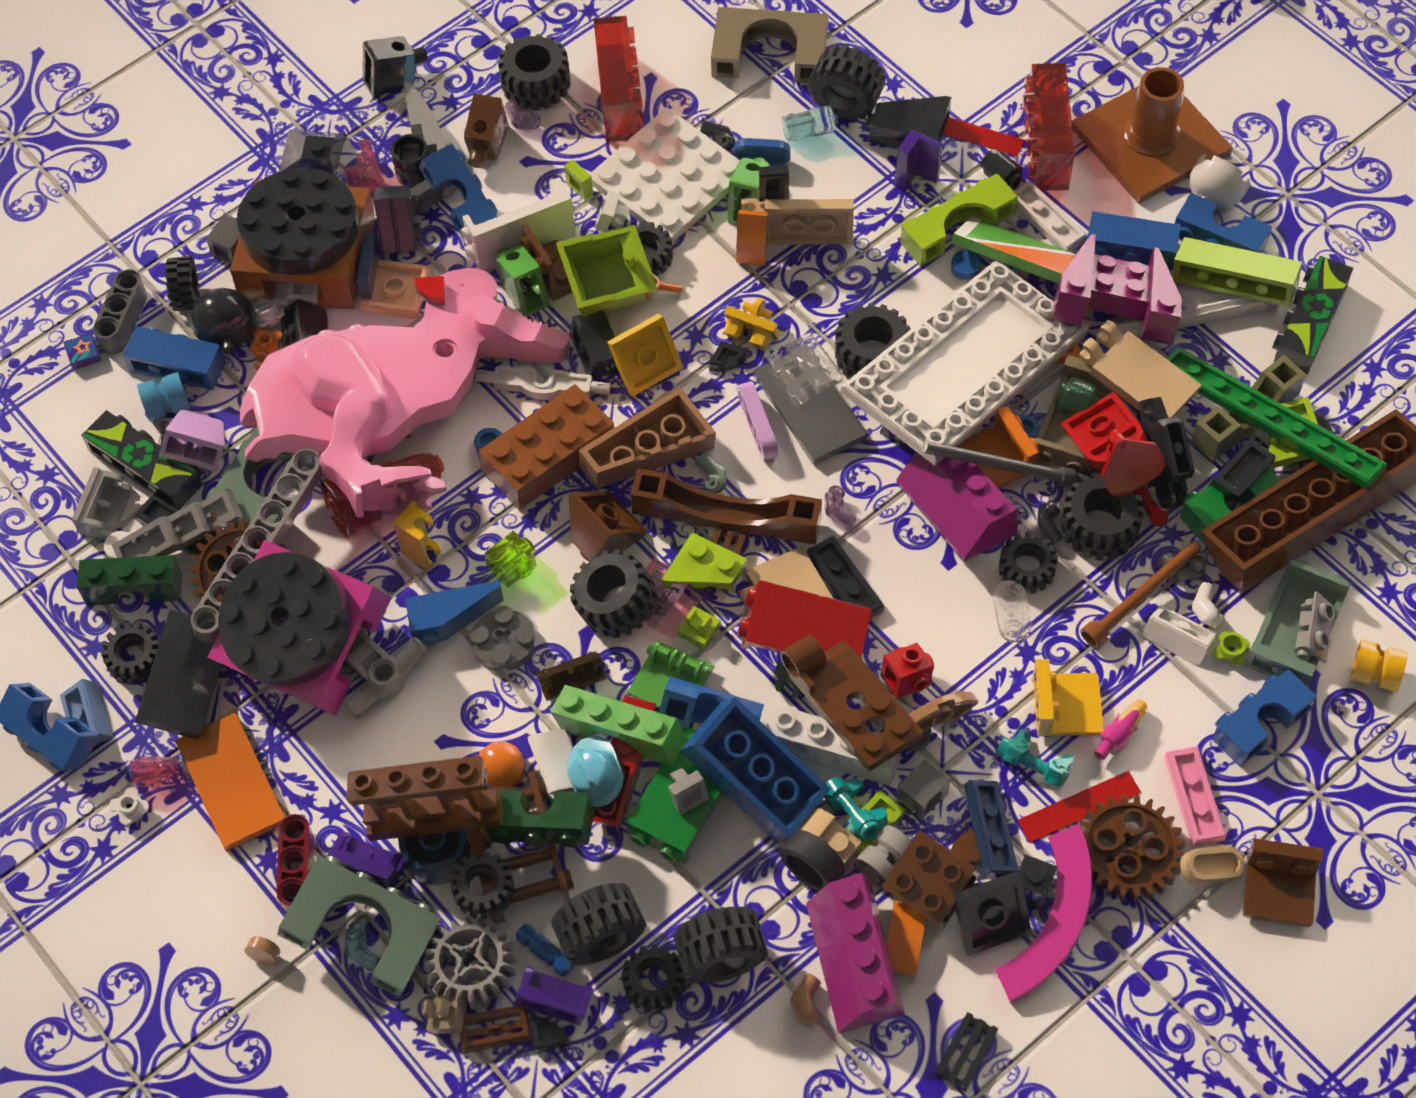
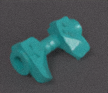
M1021 729L1014 739L1007 737L1002 739L996 751V754L1001 756V759L1012 765L1021 763L1043 775V780L1046 783L1061 790L1070 774V768L1075 759L1074 755H1064L1059 759H1050L1048 763L1028 753L1031 737L1026 729Z
M834 777L826 783L830 790L823 798L833 811L842 809L846 811L850 816L847 820V827L858 839L871 840L878 835L880 828L887 825L888 817L885 808L861 810L853 800L857 792L864 787L863 782L859 779L853 778L845 782L841 777Z

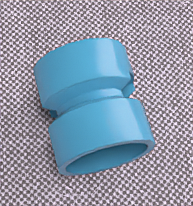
M178 372L163 377L161 384L154 380L137 384L139 396L149 422L165 418L167 410L178 413L180 410L187 411L191 409Z

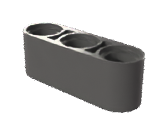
M133 269L123 270L116 275L93 325V332L101 350L107 355H116L125 349L148 295L141 276Z

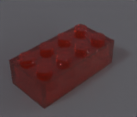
M627 15L593 18L606 143L627 141L639 131V128L644 127L643 110L637 111V109H643L640 88L635 89V87H640L638 67L632 66L638 65L635 45L630 46V44H635L634 26L628 27Z
M1066 63L1031 64L1030 76H1025L1024 82L1025 93L1027 94L1022 96V111L1027 112L1028 117H1024V134H1028L1030 138L1026 139V156H1030L1032 161L1028 162V179H1033V184L1041 191L1069 190L1075 151Z

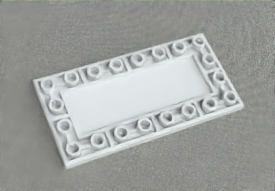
M995 260L843 384L841 393L935 466L944 457L923 453L922 447L925 441L957 447L996 413V410L1005 406L1087 335L1089 327L1083 323L1082 326L1053 321L1054 302L999 261Z

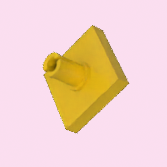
M656 314L607 342L627 392L632 396L639 394L684 368L664 317L660 314Z

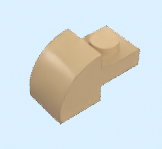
M817 807L814 808L797 829L808 831L828 843L842 858L845 866L862 847V841L835 822V816Z

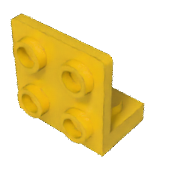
M1049 659L1036 660L1032 679L1037 736L1101 735L1104 727L1098 674H1056L1055 671H1050Z

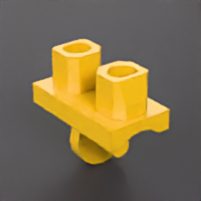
M758 297L754 304L745 301L742 310L747 312L727 306L724 312L727 318L724 330L726 337L740 341L745 328L754 331L749 343L763 351L767 349L772 338L778 340L781 331L777 329V323L769 321L773 311L765 309L766 300Z

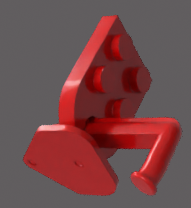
M1115 392L1061 422L1065 433L1092 467L1102 470L1101 478L1111 495L1121 497L1137 489L1136 495H1141L1143 500L1142 506L1150 517V522L1156 527L1166 524L1168 513L1157 505L1146 486V483L1162 473L1165 467L1164 457L1156 443L1146 441V435L1141 424Z

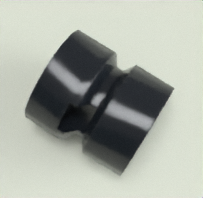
M406 134L398 137L390 148L396 178L401 185H408L410 188H413L426 180L419 166L422 159L429 156L428 146L424 138L419 135Z

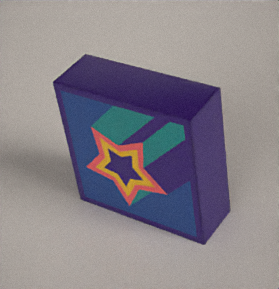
M92 332L63 342L73 370L102 361Z

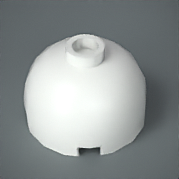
M1207 155L1200 156L1190 174L1192 193L1217 203L1216 209H1228L1237 204L1250 187L1249 178L1244 182L1241 178L1243 172L1232 163L1220 157L1214 156L1212 160L1205 159Z

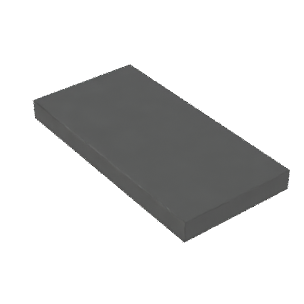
M806 346L753 370L754 378L813 465L867 440V433Z

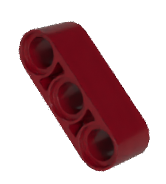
M299 814L288 815L279 826L276 895L285 913H287L292 902L287 901L292 894L298 893L314 865V834L307 819ZM295 831H304L300 837L290 838ZM294 862H303L298 869L289 870V867Z

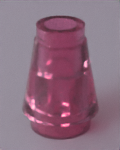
M138 756L137 760H130L133 787L142 785L143 789L180 776L177 757Z

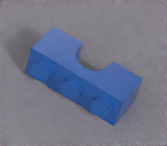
M453 143L423 158L419 168L434 192L445 186L454 187L461 192L463 204L454 208L449 217L462 237L461 229L464 228L463 216L469 215L473 224L478 225L498 217L496 215L498 210L494 202L490 198L486 199L481 191L483 187L477 175L470 173L466 166L467 160L460 149L456 150Z
M1193 193L1189 194L1176 216L1174 224L1181 225L1179 239L1182 241L1184 237L1258 253L1264 251L1272 226L1246 215L1237 226L1223 227L1214 220L1217 203Z
M1289 669L1280 676L1274 674L1269 677L1262 685L1263 689L1256 695L1253 693L1248 694L1239 703V708L1231 714L1227 711L1215 722L1216 730L1212 740L1239 767L1264 749L1269 737V733L1262 728L1258 719L1271 717L1278 720L1288 729L1311 711L1317 696Z
M669 677L658 713L677 718L681 727L689 728L691 723H704L721 702L732 697H736L759 720L764 704Z
M31 683L9 684L0 702V723L3 725V729L25 741L27 748L42 754L50 760L49 764L57 770L67 771L69 769L83 768L99 734L77 717L56 719L51 728L47 721V712L53 699Z

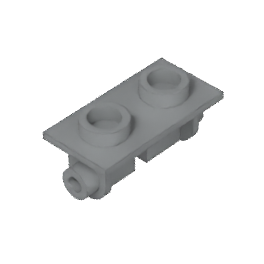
M1318 591L1314 592L1313 599H1306L1305 603L1301 605L1299 627L1302 630H1308L1298 632L1294 652L1297 654V658L1303 661L1309 660L1310 656H1316L1320 661L1326 663L1328 649L1331 645L1330 634L1335 611L1334 606Z

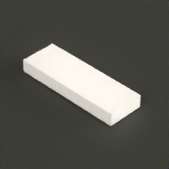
M1031 181L1014 190V193L1018 196L1016 210L1055 247L1071 252L1087 241L1088 235Z

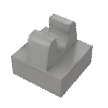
M680 768L670 774L675 783L668 786L673 805L680 815L709 800L704 779L698 770L688 775L683 768Z

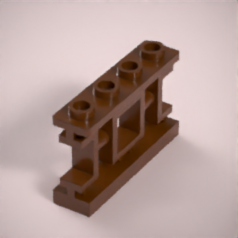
M482 756L357 770L348 773L346 800L352 806L364 805L363 824L367 825L366 835L370 841L502 826L503 795L500 789L487 790L488 771L484 768Z

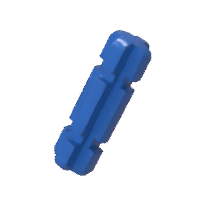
M523 924L515 934L517 941L525 947L528 946L529 950L549 967L553 965V970L560 976L566 977L575 965L570 964L565 954H561V950L541 933L537 935V930L531 925Z

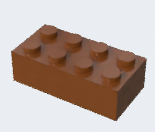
M574 384L480 449L481 471L487 475L518 510H521L579 469V449L612 430L614 422Z

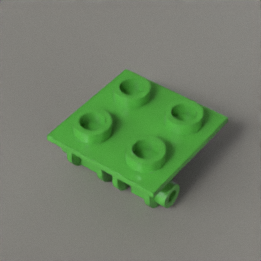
M650 642L646 650L649 656L627 694L641 700L654 702L660 708L669 677L704 686L715 666L662 642Z

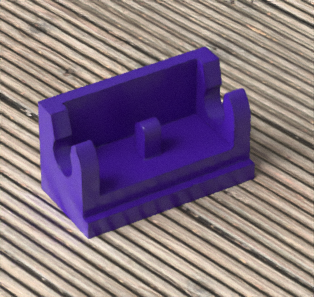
M341 831L327 855L342 861L345 864V869L355 874L363 872L375 879V884L386 890L388 887L395 888L405 867L401 852L396 851L393 853L355 839L345 831Z
M527 966L524 970L514 1005L580 1026L585 1018L593 987L588 985L585 987L534 971L533 967Z

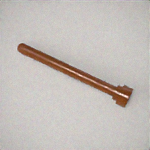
M1196 541L1191 542L1101 621H1090L1080 630L1083 639L1092 648H1100L1108 640L1109 630L1197 555L1201 550V545Z

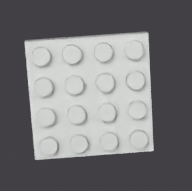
M666 107L593 170L590 175L593 187L605 196L609 190L620 194L617 205H624L630 208L629 214L639 222H644V226H649V222H654L655 228L659 224L663 226V231L668 230L673 243L729 193V181L740 160Z

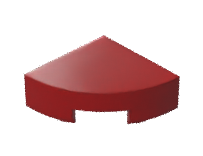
M444 276L414 278L416 291L419 295L429 299L433 304L445 305Z

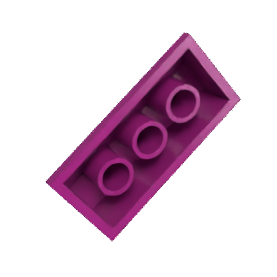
M915 452L896 479L898 486L964 562L1018 534L1017 509L976 464L943 458L934 466L918 452Z
M862 873L828 883L806 905L837 1032L841 1034L905 1014L872 884Z

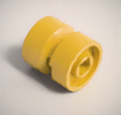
M1361 639L1354 657L1350 680L1367 685L1375 681L1378 688L1397 692L1404 675L1408 651L1393 647L1381 650L1380 644Z

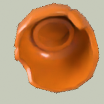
M505 741L492 742L480 751L478 756H482L484 768L488 771L487 788L511 789L522 781L527 762L518 747Z

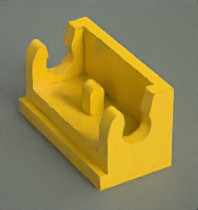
M413 500L393 522L401 553L429 571L433 566V562L428 558L426 549H432L437 554H440L441 551L439 545L430 539L427 534L425 522L427 525L433 526L432 517L420 509L418 503Z

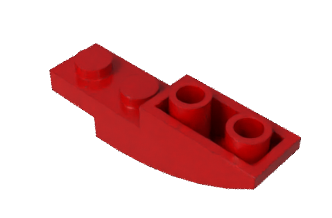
M625 695L622 701L656 712L657 705L654 702ZM612 737L611 745L623 772V785L618 796L610 804L594 807L593 822L620 828L634 793L645 757L629 744Z

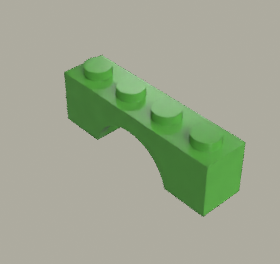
M568 685L564 686L550 710L560 729H565L567 734L583 739L596 733L606 734L629 744L645 758L670 766H674L681 753L680 749L688 740L677 718Z

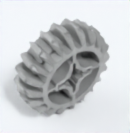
M466 916L464 925L458 926V923L452 920V930L448 932L445 928L440 927L439 933L442 938L431 937L430 943L434 949L425 950V957L429 960L423 964L424 971L429 973L426 981L428 985L434 986L432 989L434 995H443L444 1000H448L451 995H456V1001L458 1002L462 1001L463 996L468 999L470 1008L474 1011L477 1007V1001L480 1000L488 1007L490 1005L489 996L493 995L495 998L501 999L502 994L499 987L510 989L511 983L507 977H514L516 975V969L512 965L517 962V956L511 953L515 949L512 941H506L508 935L505 930L497 932V924L494 922L485 927L484 919L479 917L475 925H472L470 918ZM473 941L467 946H458L462 943ZM489 946L498 954L495 969L490 968L489 963L485 961L487 956L486 950ZM447 957L456 965L453 971L454 977L451 981L443 974L444 963ZM476 960L477 964L473 966L470 964L469 967H465L464 963L466 961ZM474 980H482V982L478 984L468 985L470 982Z

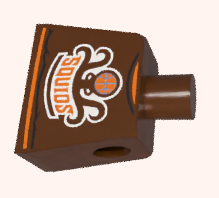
M473 94L464 132V140L469 152L468 164L472 167L483 168L486 159L495 161L499 157L509 128L502 98Z

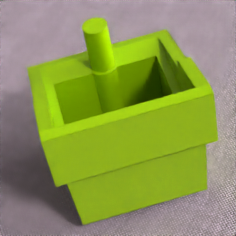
M635 225L595 235L588 234L556 243L575 301L582 316L602 310L607 314L646 300L645 294L658 291Z

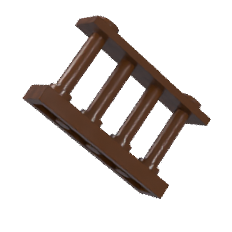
M533 770L527 772L531 787L523 789V792L528 802L535 800L538 814L546 812L543 801L549 800L544 781L537 782ZM485 829L467 830L472 853L477 852L478 857L483 856V851L492 848V844L496 843L490 840ZM547 843L548 847L503 859L507 862L511 871L552 860L557 876L512 890L514 897L512 901H507L508 905L561 890L564 904L570 900L569 891L575 889L570 870H562L555 844ZM487 874L479 875L484 896L490 894L495 888V879ZM502 908L498 909L499 915L495 917L492 912L489 913L491 922L496 924L506 922Z

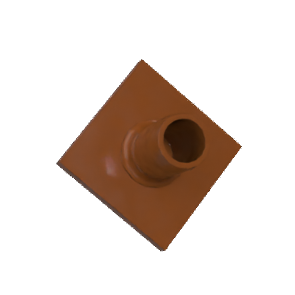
M1166 67L1149 69L1143 74L1139 86L1075 118L1071 122V129L1138 204L1190 177L1191 171L1200 156L1207 155L1205 158L1207 160H1212L1214 156L1224 159L1230 156L1233 150L1229 142L1184 95V80L1181 75L1175 70Z

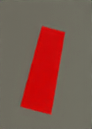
M949 117L943 133L947 136L997 151H1003L1014 156H1018L1024 139Z
M1128 770L1022 817L1017 821L1030 843L1084 819L1087 810L1095 812L1094 808L1098 801L1107 807L1109 796L1116 803H1119L1122 794H1125L1128 799L1142 792Z

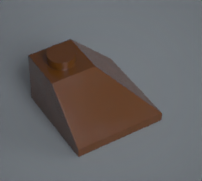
M610 491L571 493L568 497L572 543L580 550L581 556L589 562L591 561L589 557L595 554L599 557L602 555V551L609 550L611 554L614 550L625 551L648 532Z

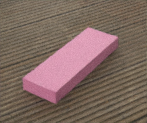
M1198 746L1166 752L1164 758L1192 847L1224 842L1227 836Z

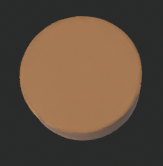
M260 936L250 937L244 948V952L248 957L265 965H274L281 953L280 948L274 942Z

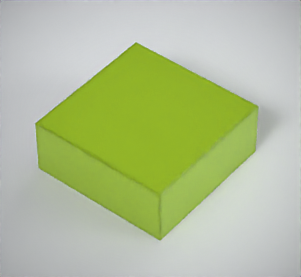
M573 159L565 164L566 184L584 200L593 195L591 175Z

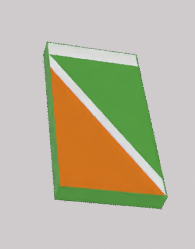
M971 216L954 232L951 241L956 246L1058 284L1062 273L1076 255Z

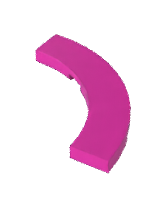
M1080 824L1048 837L1054 853L1056 866H1058L1056 893L1050 915L1044 927L1029 947L1007 964L995 969L1010 1004L1027 996L1048 980V977L1067 960L1084 929L1092 897V867L1086 839Z

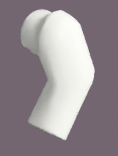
M1203 582L1193 602L1192 610L1203 624L1216 628L1223 620L1222 614L1218 612L1217 607L1211 601L1216 588L1210 583Z

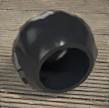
M216 288L206 292L195 301L191 312V329L197 340L216 343L220 345L224 354H232L235 349L248 342L256 330V310L249 298L240 292L230 288Z

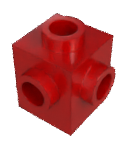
M918 643L899 647L883 656L881 677L898 699L913 692H921L931 685L932 674L935 668L934 661L930 654L925 653Z

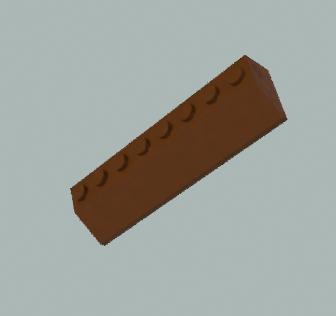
M1395 409L1346 440L1387 463L1386 471L1369 490L1313 460L1201 530V535L1220 573L1241 593H1244L1285 567L1290 559L1296 560L1415 484L1416 425Z

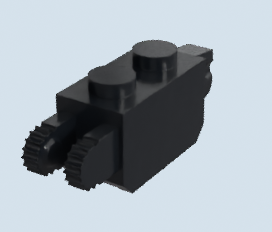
M1161 396L1142 400L1139 402L1141 426L1146 435V441L1156 443L1165 460V467L1162 473L1149 481L1147 486L1148 488H1155L1161 508L1170 509L1174 505L1182 506L1184 505L1183 501L1189 495L1187 493L1186 479L1192 478L1195 472L1184 422L1178 417H1168Z

